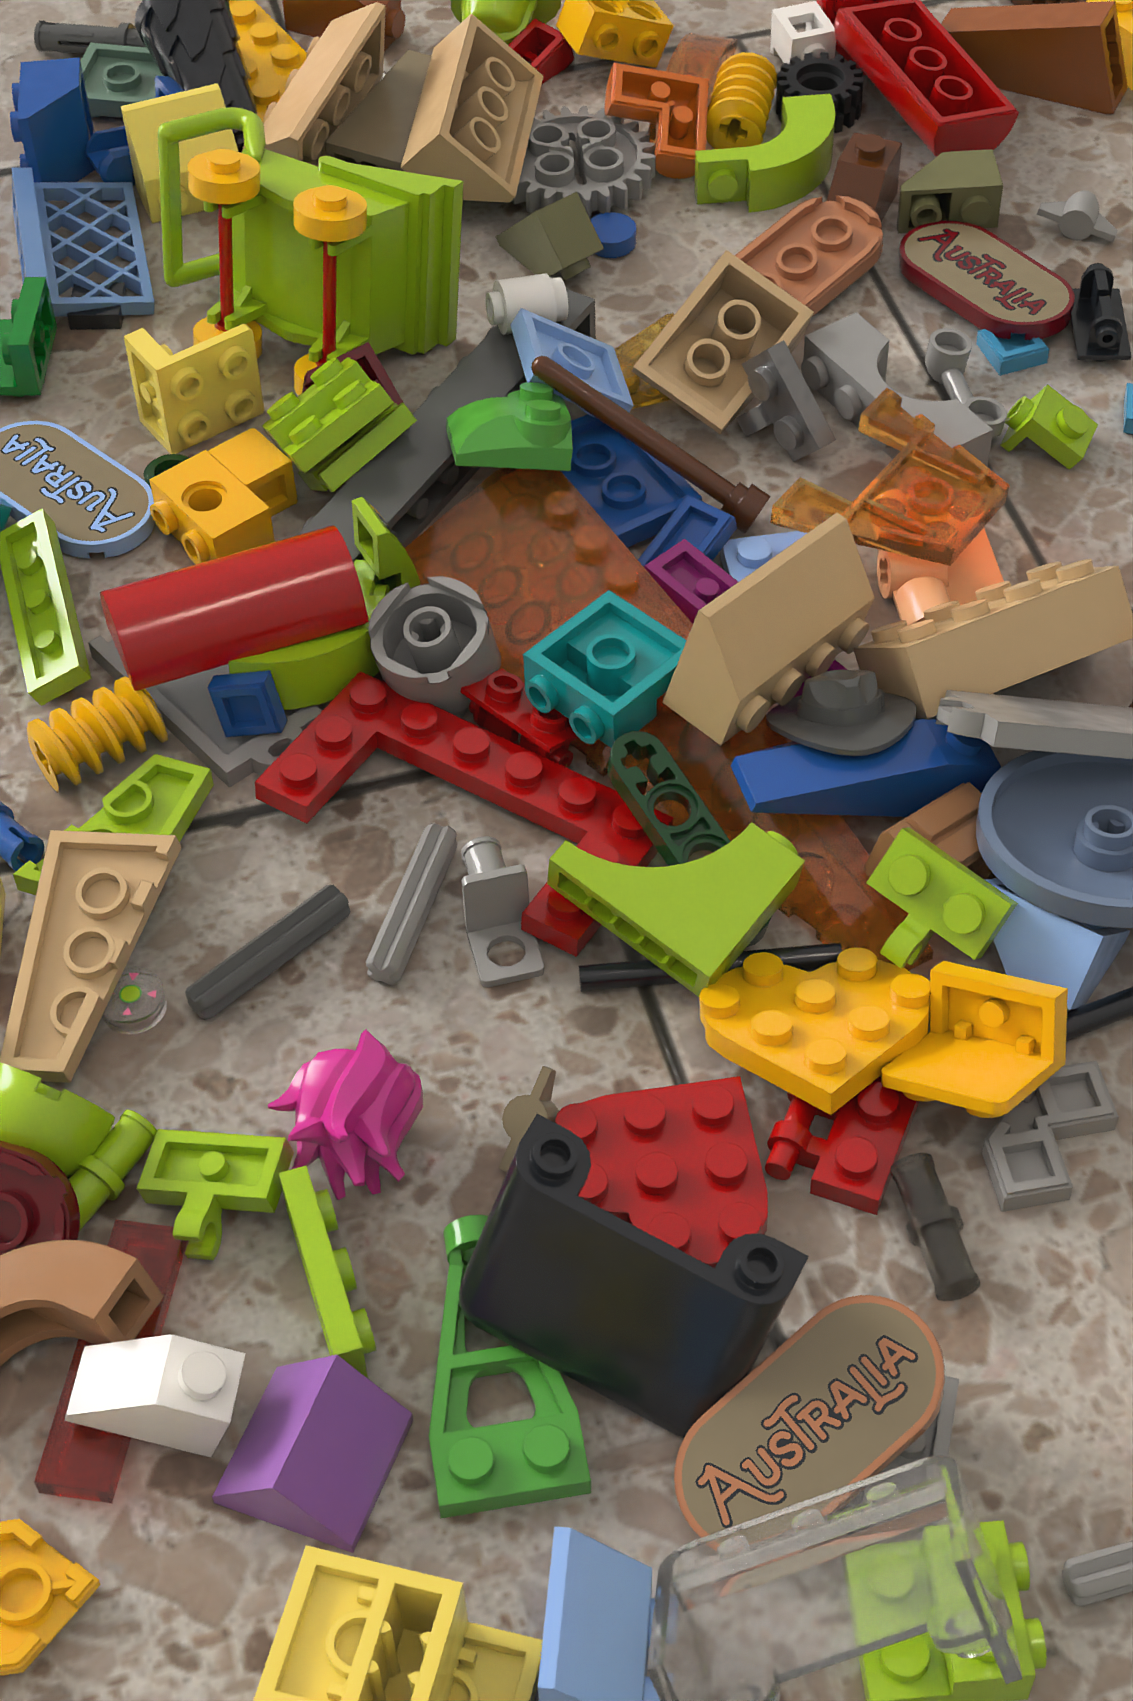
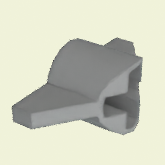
M1082 190L1077 192L1067 201L1041 203L1037 212L1039 216L1059 222L1060 231L1064 236L1072 240H1083L1092 234L1114 242L1118 231L1099 213L1098 200L1090 191Z

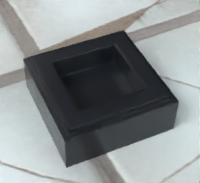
M125 282L113 283L107 288L119 296H127ZM74 284L71 297H82L90 292V290ZM121 305L67 313L70 330L121 329L124 315H122Z

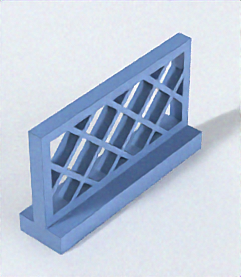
M12 168V207L22 283L25 277H46L55 316H67V313L117 305H121L122 315H154L155 302L132 182H34L32 168ZM102 200H123L122 203L112 209L100 203ZM47 201H66L70 204L60 209ZM87 212L97 217V219L89 224L77 218V216ZM63 226L75 234L65 239L54 233V231ZM114 226L125 232V234L115 238L104 231ZM91 241L102 247V249L93 254L82 248V246ZM119 256L131 262V264L122 269L109 261ZM65 257H69L80 264L73 269H69L58 262ZM93 272H97L109 279L99 285L86 277ZM125 282L127 289L140 296H119L107 288L113 283ZM74 284L90 290V292L82 297H59V295L73 287Z

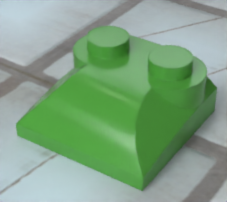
M526 382L520 385L519 390L510 392L508 397L487 398L458 408L446 419V431L455 465L571 471L573 451L571 416L564 399L554 394V389L548 384Z

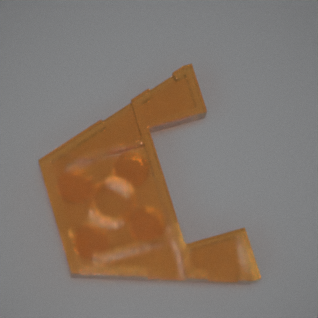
M885 388L861 413L858 431L900 452L854 501H849L799 477L773 504L770 523L779 527L808 533L838 512L847 519L855 544L951 566L1006 503L1010 485L960 444L954 446L953 449L934 434L935 424L923 414H919L915 418L901 408L902 397L893 390Z

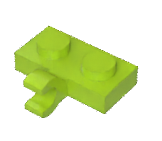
M910 827L900 830L866 882L909 913L905 920L893 931L880 951V954L900 968H904L906 963L913 965L934 932L973 960L982 958L1018 904Z
M157 1129L136 1189L146 1203L183 1206L174 1223L173 1237L175 1240L189 1241L185 1251L187 1258L214 1260L218 1254L222 1239V1210L275 1213L282 1192L279 1173L289 1170L294 1151L286 1137Z

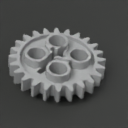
M564 106L561 109V115L556 116L548 110H543L542 120L533 119L517 193L512 203L518 204L526 201L527 212L530 213L577 192L590 219L592 211L598 210L601 213H608L612 205L626 210L628 209V198L640 201L642 199V189H651V178H654L656 175L655 143L649 142L648 131L639 132V123L637 121L624 124V118H608L604 112L605 108L600 109L595 115L588 113L587 106H582L578 113L572 114ZM569 140L575 141L579 174L583 178V185L577 184L573 150L569 146Z

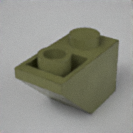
M993 149L942 152L901 184L897 217L898 233H908L920 225L936 221H961L982 228L998 227L1003 183Z

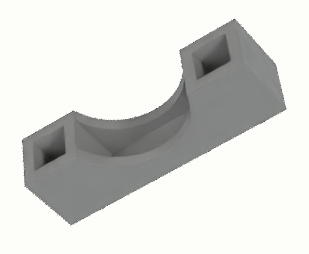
M857 312L805 335L801 371L807 385L811 389L818 391L837 409L843 418L850 420L870 438L876 448L883 450L904 469L909 478L920 483L934 497L987 472L993 429L958 399L947 401L918 400L898 393L886 384V372L890 340Z

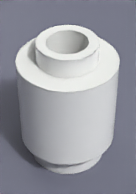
M547 273L495 280L493 292L486 293L485 304L489 323L491 325H498L503 335L513 334L510 325L521 308L553 322L565 321L568 317V296L561 277L550 278Z

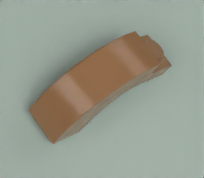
M82 1240L46 1241L0 1255V1367L24 1348L47 1339L71 1337L82 1339L95 1345L134 1340L164 1296L136 1257L103 1244Z

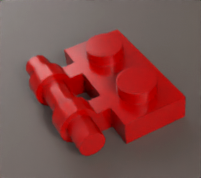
M878 1077L832 1115L788 1092L787 1096L791 1103L784 1120L774 1124L767 1141V1146L771 1151L764 1166L767 1174L779 1180L790 1179L795 1164L813 1169L815 1171L811 1178L810 1194L877 1215L919 1101L907 1098L901 1091L884 1087L881 1083V1077ZM815 1115L834 1120L827 1140L814 1136L809 1131Z

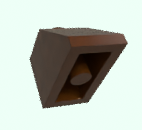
M854 132L837 161L827 201H836V196H848L858 199L873 208L882 222L897 195L902 143L884 139L876 134L864 135Z

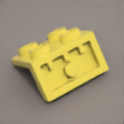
M247 324L239 325L174 355L166 344L159 345L144 328L124 336L140 422L170 454H177L263 414L264 404L254 334Z

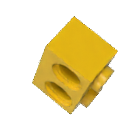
M565 0L556 23V27L577 55L657 68L674 27L673 23L654 0Z

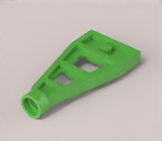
M469 1215L458 1218L449 1223L443 1231L449 1270L429 1428V1441L441 1519L591 1493V1479L578 1410L560 1372L511 1345L471 1352L466 1350L465 1315L460 1308L459 1290L468 1262L488 1218L487 1215ZM509 1372L517 1373L524 1380L536 1409L533 1417L474 1428L467 1419L469 1390L473 1381L479 1377Z

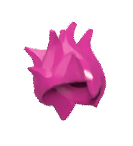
M365 1029L360 1035L356 1050L332 1049L318 1052L312 1060L303 1064L298 1070L287 1091L278 1099L269 1103L267 1107L276 1111H295V1127L288 1135V1141H297V1155L292 1169L305 1165L308 1167L319 1157L334 1196L337 1200H340L346 1195L344 1187L345 1172L350 1177L354 1186H364L366 1183L372 1195L381 1193L380 1166L388 1171L397 1182L403 1178L405 1173L397 1159V1151L423 1108V1089L420 1076L413 1071L410 1065L397 1062L387 1048Z

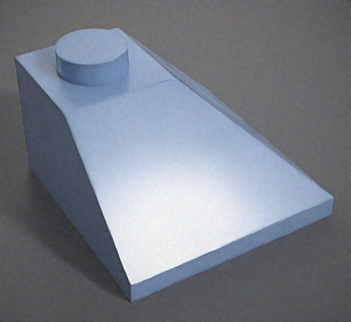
M997 878L984 879L1018 903L994 938V943L1006 975L1068 988L1067 1009L1073 1010L1084 1006L1121 950L1130 930L1091 925L1063 918L1022 899Z

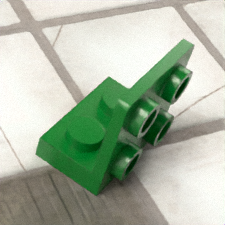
M25 277L19 299H13L11 319H0V395L15 397L41 395L57 331L46 277Z

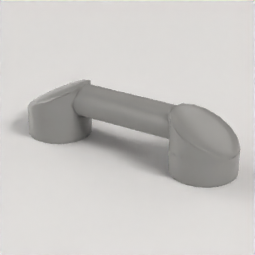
M943 328L935 330L930 335L925 354V365L928 373L934 380L944 385L951 400L958 399L993 429L992 438L1001 435L1007 417L1005 407L1000 402L989 397H974L963 376L972 349L970 338L955 329Z

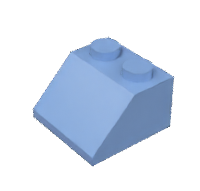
M554 1526L538 1680L539 1701H660L661 1677L647 1676L649 1648L664 1649L667 1599L652 1598V1568L568 1527Z

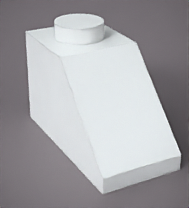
M173 1334L85 1346L64 1421L211 1457L231 1421L245 1353Z

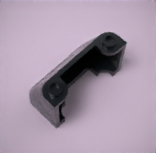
M536 1114L517 1147L466 1267L459 1290L460 1308L465 1317L479 1329L667 1431L685 1437L689 1429L705 1412L750 1373L809 1256L773 1237L763 1234H745L734 1239L727 1246L715 1268L699 1261L579 1197L591 1167L589 1150L582 1139L573 1132Z

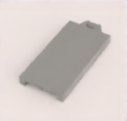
M100 635L88 642L91 657L115 680L124 676L128 677L113 640L107 642ZM228 664L146 688L155 701L166 728L229 788L253 772L261 775L322 711L317 705L284 710L287 723L282 733L225 737L207 687L214 675L230 674Z
M947 690L946 696L940 699L936 724L948 725L947 732L966 737L980 738L993 747L1133 759L1132 707Z

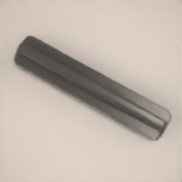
M334 885L323 887L187 987L185 994L190 1007L204 1020L214 1017L348 917L351 911L347 897Z

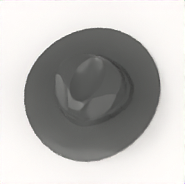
M832 670L806 679L802 695L792 698L783 706L779 704L771 709L766 716V723L774 732L804 746L838 755L865 756L883 751L903 738L916 720V705L906 697L884 693L882 689H878L874 671Z

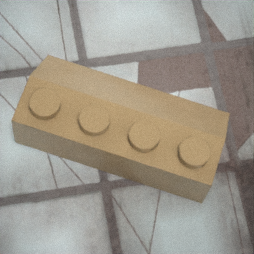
M375 2L333 19L321 37L315 36L308 48L305 62L299 70L296 68L292 70L287 79L284 94L278 103L272 102L266 110L263 119L266 141L265 149L318 167V159L321 156H326L325 141L383 77L386 5Z
M472 13L433 49L400 168L405 172L462 180L463 200L509 203L516 197L543 75Z
M838 512L698 610L662 703L721 746L741 730H744L746 733L751 732L762 721L771 706L775 703H779L781 706L787 704L797 693L803 681L810 676L814 677L825 673L839 653L844 651L850 654L854 651L853 648L860 645L869 630L870 625L864 620L875 597L845 517Z

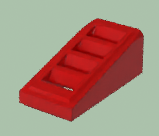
M535 18L508 45L543 75L542 84L567 68L575 59L573 48L562 33Z

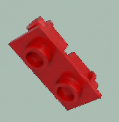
M501 668L474 684L461 687L460 693L471 700L469 711L473 714V720L476 724L511 742L517 741L520 733V746L567 768L571 765L573 753L568 750L569 744L579 737L572 730L569 718L556 709L551 710L549 713L537 710L527 698L524 689L525 683L518 676Z

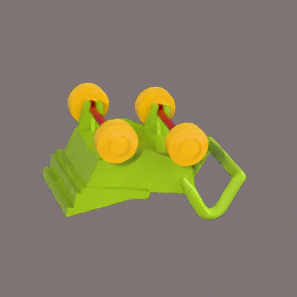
M220 108L168 121L160 125L158 129L164 280L168 286L175 288L220 275V300L207 311V317L195 324L193 328L194 345L242 324H247L253 330L257 359L261 356L263 350L262 328L259 324L285 340L311 346L309 354L299 358L294 365V389L299 396L303 391L304 376L307 371L367 342L370 343L375 354L395 348L414 355L417 352L425 354L438 343L449 346L456 340L463 202L462 180L354 164L331 156H321L318 159L317 167L265 149V131L261 118L255 113L242 108ZM228 129L243 131L245 148L242 152L230 149H217L201 153L188 162V189L190 193L204 201V211L214 212L218 208L219 253L183 263L179 142Z

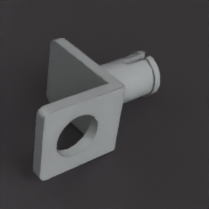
M489 836L472 839L461 850V857L468 872V875L464 876L461 880L465 927L479 979L483 987H493L539 977L544 974V962L536 937L521 930L522 912L529 905L528 874L526 868L522 864L506 867L502 857L500 842L496 838ZM511 941L522 946L526 953L517 964L500 966L489 959V950L495 944Z

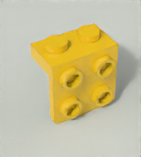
M948 961L940 962L930 970V1032L917 1045L904 1051L882 1068V1085L886 1088L903 1092L911 1100L922 1102L936 1100L963 1107L969 1114L976 1117L995 1118L1009 1113L1066 1063L1068 988Z

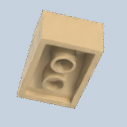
M726 250L636 362L632 372L721 434L755 397L749 387L748 375L742 363L783 340L792 353L801 342L814 311Z

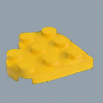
M859 947L843 950L839 953L836 962L828 963L812 972L783 965L781 958L772 953H754L744 960L743 967H737L724 973L715 984H711L701 990L699 994L700 1020L705 1028L707 1044L721 1056L832 1115L880 1077L884 1066L904 1051L917 1045L928 1033L930 1011V981L922 975L911 973L907 969L900 968L895 964L877 960V956L872 951Z

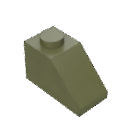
M577 192L533 212L496 236L499 245L535 275L547 273L551 277L560 272L564 281L591 268L587 258L604 249Z

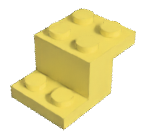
M306 1545L253 1701H534L538 1688L543 1640L468 1622L462 1582Z

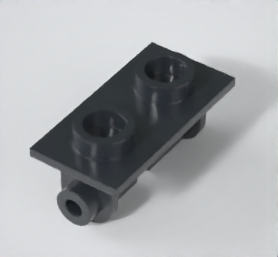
M1101 263L1090 265L1082 275L1080 289H1073L1075 299L1071 314V325L1077 360L1094 361L1131 360V350L1120 289L1113 288V273Z

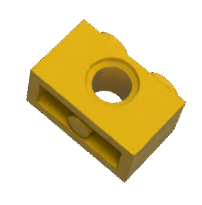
M204 450L149 479L154 504L150 506V512L155 524L163 534H172L182 543L187 555L195 564L275 542L270 507L208 451Z

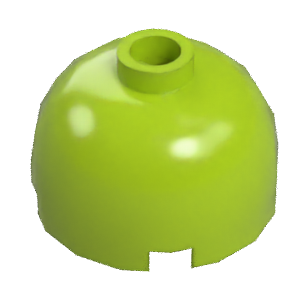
M0 1063V1140L41 1153L52 1160L67 1178H70L79 1169L78 1164L89 1154L93 1155L110 1132L115 1117L75 1093L64 1088L61 1092L41 1083L42 1078Z

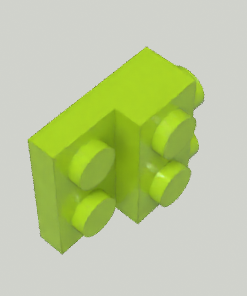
M337 357L332 358L319 367L310 376L314 384L298 397L293 392H290L276 401L267 410L270 419L261 425L277 447L304 474L394 403L383 387L370 380L357 361L348 357L342 362Z
M1004 1520L925 1527L923 1541L845 1548L843 1564L866 1701H1015L1029 1698L1036 1676L1035 1669L1046 1667V1644L1039 1618L1024 1619L1019 1592L1028 1591L1030 1588L1028 1557L1023 1542L1008 1543Z

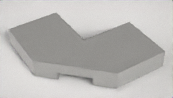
M1097 1061L1061 1067L1009 1113L1004 1114L1000 1121L997 1120L984 1139L982 1156L1002 1212L1070 1200L1073 1186L1056 1140L1115 1130L1118 1114Z

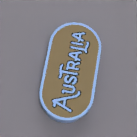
M24 421L0 428V504L12 508L11 517L20 521L42 508L55 522L61 551L77 558L90 559L89 553L104 552L105 558L119 556L133 550L150 536L155 525L150 512V506L154 504L150 486L142 478L61 425L46 421Z

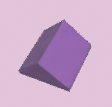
M338 1355L279 1366L276 1368L212 1496L215 1504L353 1553L410 1429L413 1415Z

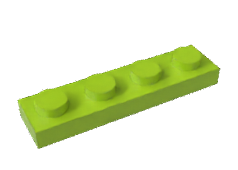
M41 508L0 532V565L27 691L40 706H43L92 679L55 522Z

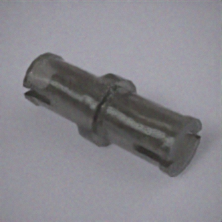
M915 1153L901 1158L890 1167L892 1179L897 1184L909 1218L905 1227L909 1241L912 1245L920 1247L935 1286L934 1290L937 1299L940 1301H954L964 1298L975 1292L981 1283L978 1274L973 1269L960 1234L964 1227L960 1211L957 1207L949 1205L935 1170L931 1154Z

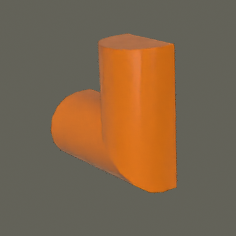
M613 62L606 89L605 115L656 124L655 155L657 172L672 179H685L695 175V151L706 150L709 79Z

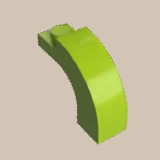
M831 94L783 97L781 133L768 142L749 147L695 151V197L697 205L746 201L748 211L751 213L785 206L812 192L825 179L832 164L835 107Z
M355 559L354 566L361 585L368 621H370L374 609L383 597L390 592L389 585L380 584L379 578L366 560ZM369 622L266 653L228 661L230 674L270 670L284 710L305 708L331 701L360 671L372 677L379 672L371 651Z

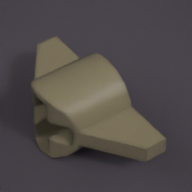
M543 1066L531 1094L517 1096L509 1101L505 1107L502 1117L503 1128L511 1140L499 1165L500 1169L508 1171L517 1147L536 1114L555 1122L559 1109L551 1101L556 1070Z

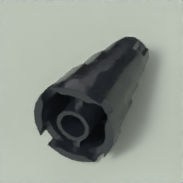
M143 0L140 3L135 15V28L164 76L173 78L185 91L218 83L226 108H242L257 115V108L248 83L251 77L237 42L241 39L231 14L228 0ZM232 129L238 151L242 152L244 146L243 131Z

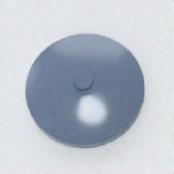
M1031 751L1001 767L985 785L979 801L976 822V839L979 851L986 865L996 878L1022 899L1052 914L1091 925L1133 928V759Z

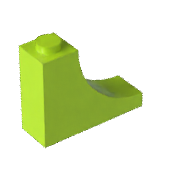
M751 822L740 835L717 851L697 860L665 867H638L610 862L587 853L565 840L549 859L547 884L699 997L703 988L715 984L728 971L794 890L805 860L798 856L794 845L784 836L774 831L766 833Z

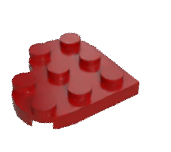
M740 1076L604 1095L582 1103L566 1105L557 1113L555 1123L570 1130L582 1139L590 1153V1171L585 1186L579 1194V1197L713 1268L716 1267L724 1250L734 1239L745 1234L765 1235L768 1221V1191Z

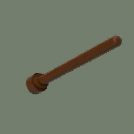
M538 356L533 360L531 369L537 378L721 503L723 506L720 510L734 516L737 529L744 534L771 497L754 484H751L748 488L739 482L735 486L549 357Z

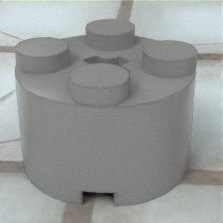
M443 576L427 577L428 584L410 588L408 582L394 588L378 603L369 621L371 651L383 681L401 696L422 703H430L462 718L466 714L471 700L460 693L461 687L474 684L486 678L489 674L499 670L501 666V655L487 612L478 594L465 583Z

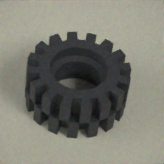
M820 52V58H814L812 53L804 54V60L799 59L797 56L791 58L790 64L784 63L777 74L776 114H779V120L781 121L783 97L831 94L835 107L834 133L843 132V125L847 128L852 127L855 124V120H859L862 110L864 78L861 68L856 69V63L852 60L844 63V56L838 54L834 59H829V53Z

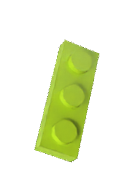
M306 1165L279 1173L287 1214L330 1356H340L368 1378L364 1354L376 1351L375 1340L365 1308L351 1312L346 1292L356 1290L357 1285L346 1247L332 1250L327 1233L338 1230V1224L328 1189L314 1192Z

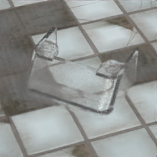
M932 1456L923 1458L696 1539L673 1551L664 1559L658 1570L647 1672L660 1701H779L780 1683L926 1632H929L937 1650L956 1654L961 1658L978 1657L992 1650L1006 1684L1022 1679L1011 1613L968 1489L956 1461L951 1457Z

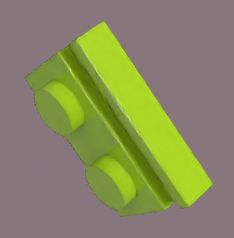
M393 403L304 474L300 470L297 473L310 490L327 491L329 489L331 492H334L417 420L404 403L399 405Z

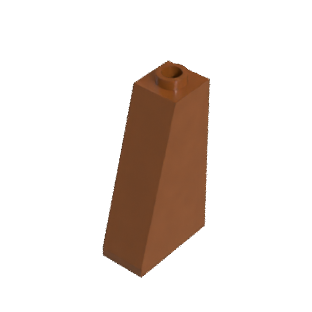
M1115 1L951 8L941 23L998 89L1102 114H1114L1128 89Z

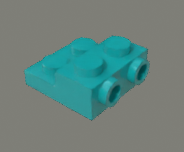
M608 590L523 654L526 696L531 704L540 712L549 713L551 710L556 709L569 718L572 730L583 742L594 744L597 740H600L612 748L615 740L628 732L639 731L657 716V698L667 691L687 640Z

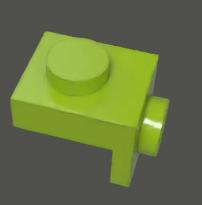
M1047 384L1031 400L1023 396L1013 405L1007 413L1005 424L1009 427L1000 446L1010 452L1028 437L1070 470L1084 458L1098 424L1088 417L1080 407L1073 405Z

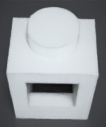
M816 1L772 9L770 52L773 56L779 55L783 63L790 64V59L795 56L804 60V54L812 53L814 58H820V52L829 53V59L835 58L836 36L834 26ZM806 22V31L797 33L793 25Z

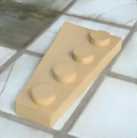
M50 830L0 1055V1063L42 1078L41 1081L71 1083L182 847L176 835Z

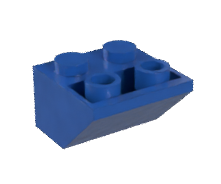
M80 57L21 62L20 82L12 83L15 111L10 112L14 142H22L25 154H20V168H32L34 182H78L95 170L85 153L86 145L95 131Z

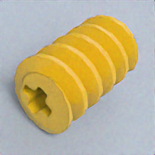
M742 52L730 56L722 63L717 73L710 104L707 108L706 139L714 149L749 147L762 143V136L766 131V123L769 119V111L771 110L775 88L777 87L776 69L766 57L756 53Z
M124 676L115 680L114 693L105 687L94 690L92 696L93 705L88 700L80 697L72 701L70 707L71 715L61 708L50 711L49 726L38 718L28 722L27 736L31 752L46 780L57 793L59 792L57 775L61 773L74 785L82 783L79 764L83 762L97 775L104 772L101 754L107 752L118 764L125 762L122 743L126 741L139 753L147 751L145 732L150 731L161 743L168 740L164 720L155 701L146 689L134 691L129 678Z

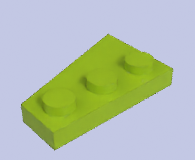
M154 754L102 798L104 807L80 828L71 824L64 831L176 835L180 843L214 786L211 769ZM44 858L37 864L29 860L13 874L19 891L36 895Z

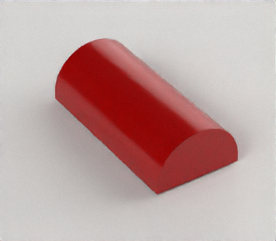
M894 0L838 9L834 25L835 36L838 42L935 157L942 152L994 150L1007 137L1016 122L1019 112L920 0Z
M334 525L100 592L108 629L134 691L224 666L229 663L228 661L266 653L369 622L353 560L341 533Z

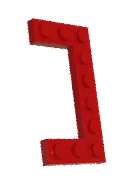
M361 671L255 781L256 799L308 824L378 748L577 843L576 847L596 857L628 866L647 867L658 853V850L616 790L430 703H422L401 696L385 682ZM654 808L655 816L661 823L673 826L674 817ZM547 882L525 908L521 916V930L575 957L579 955L601 926L599 922L550 887Z

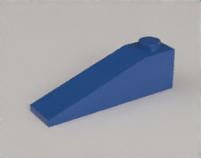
M916 719L912 728L898 742L883 751L870 755H838L792 741L736 756L730 765L750 811L754 813L908 817L962 783L970 782L982 793L990 778L1001 768L999 761L987 742L980 738L966 737L947 732L948 725L936 724L934 719Z

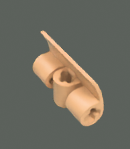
M903 493L885 495L877 499L870 506L867 518L878 551L877 579L879 590L884 599H894L900 621L905 620L907 626L926 620L923 611L950 601H959V605L976 601L975 591L992 584L1004 582L978 509L974 503L927 520H922L915 500Z

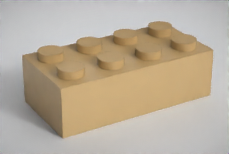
M1092 559L1077 561L1062 566L1061 561L1027 571L1028 581L1012 586L1010 581H1004L975 591L976 601L959 605V601H950L923 611L926 619L924 621L907 626V622L904 620L876 628L871 631L873 641L855 647L853 650L859 669L875 672L878 689H882L884 693L895 694L912 700L916 705V719H929L937 716L940 699L946 696L947 690L993 694L1132 639L1133 613L1119 566L1094 567Z

